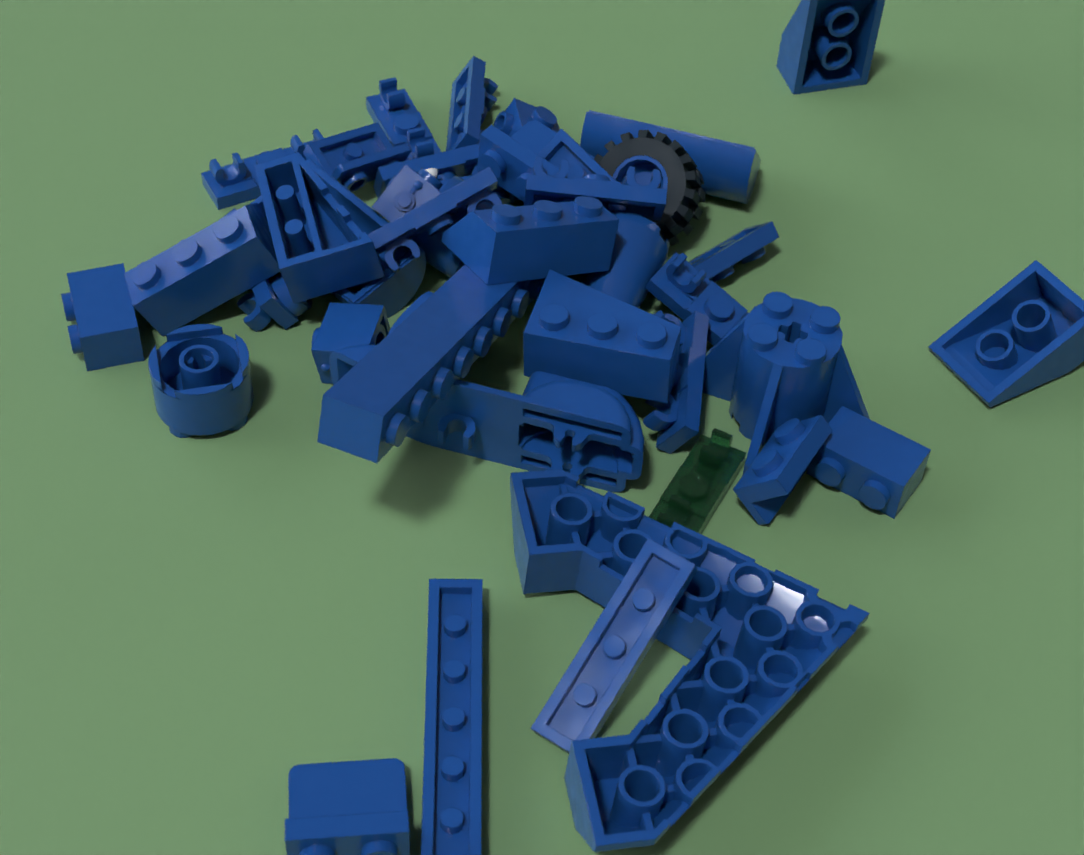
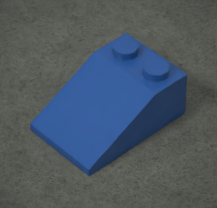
M802 0L782 33L776 66L793 95L867 84L885 0Z
M1035 260L928 347L948 369L991 408L1071 372L1084 361V300Z

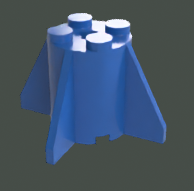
M771 292L763 298V303L755 306L744 319L706 353L702 393L730 401L729 414L731 419L734 415L735 420L740 424L739 431L751 440L743 474L777 427L790 419L799 418L801 421L822 415L827 423H829L842 406L870 419L842 346L843 333L839 326L841 317L835 309L828 306H818L802 299L791 298L783 292Z

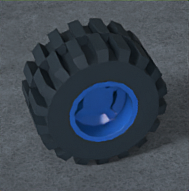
M639 130L638 138H634L630 132L620 135L622 142L618 145L611 140L604 146L608 150L607 154L604 157L597 154L594 160L617 182L624 184L626 173L630 166L635 167L634 177L640 185L650 184L653 170H660L661 182L659 188L667 189L666 206L661 221H651L661 228L660 236L664 241L668 238L670 246L677 244L680 241L676 235L683 231L688 236L694 229L689 223L692 218L699 220L703 212L698 204L699 202H705L706 193L701 187L704 184L702 174L697 169V165L682 145L676 140L672 142L666 134L657 132L654 137L649 130Z

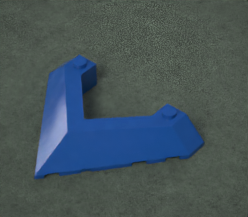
M563 469L511 473L510 493L514 555L523 594L576 590L605 608L648 538L692 562L697 567L698 571L656 638L691 661L687 666L683 665L661 693L658 703L644 720L641 719L629 735L573 740L564 776L575 829L594 852L654 845L862 626L870 613L849 604L847 609H843L817 596L819 589L781 571L775 570L773 572L755 563V559L676 522L671 527L645 516V508L610 491L603 496L579 485L580 477Z

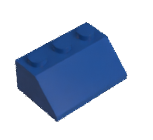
M587 196L577 197L574 201L558 203L539 200L534 205L516 207L508 204H497L492 209L471 211L443 232L441 242L486 285L543 279L547 277L549 269L564 276L609 271L619 219L603 207L601 201Z
M258 203L245 205L235 212L222 217L203 230L181 240L176 245L153 258L140 263L135 268L124 273L133 307L164 337L173 330L182 327L279 273L280 269L263 209Z

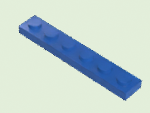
M429 579L421 855H481L483 579Z

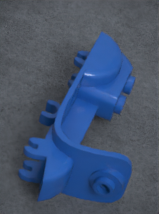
M427 291L417 298L393 324L388 335L425 302L433 292ZM362 344L348 346L330 353L332 384L334 385L377 345ZM536 371L531 374L523 395L457 379L451 386L444 400L438 399L430 408L425 420L422 423L416 422L406 434V437L427 445L528 471L563 469L580 477L579 484L610 492L624 491L626 479L636 480L640 478L642 473L644 436L636 413L623 395L606 386L595 385L542 371Z

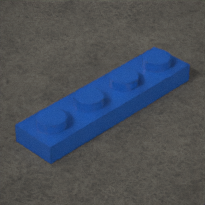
M647 539L532 725L531 729L535 733L568 753L570 752L573 740L597 737L698 571L696 565L651 539Z

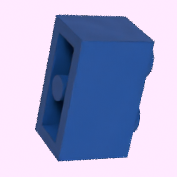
M124 263L67 273L70 292L61 294L67 322L73 320L77 322L76 325L67 326L73 354L83 353L87 371L145 361L137 319L124 275L126 273Z
M842 406L828 423L832 432L809 463L807 474L818 479L823 484L857 499L869 508L878 510L895 519L921 483L931 449Z

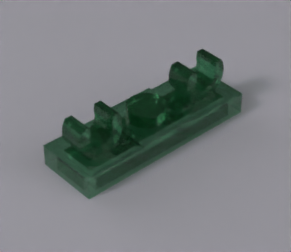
M716 428L713 429L711 438L701 435L649 517L669 527L676 522L702 534L745 463L746 452L731 447L733 435Z

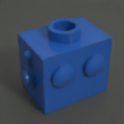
M405 164L401 171L390 179L385 191L373 204L372 209L385 220L391 222L436 197L440 193L439 189L443 184L425 169L421 168L417 173Z
M329 303L320 328H316L312 336L311 352L322 383L332 384L330 353L348 346L362 344L378 345L388 335L390 326L384 305Z

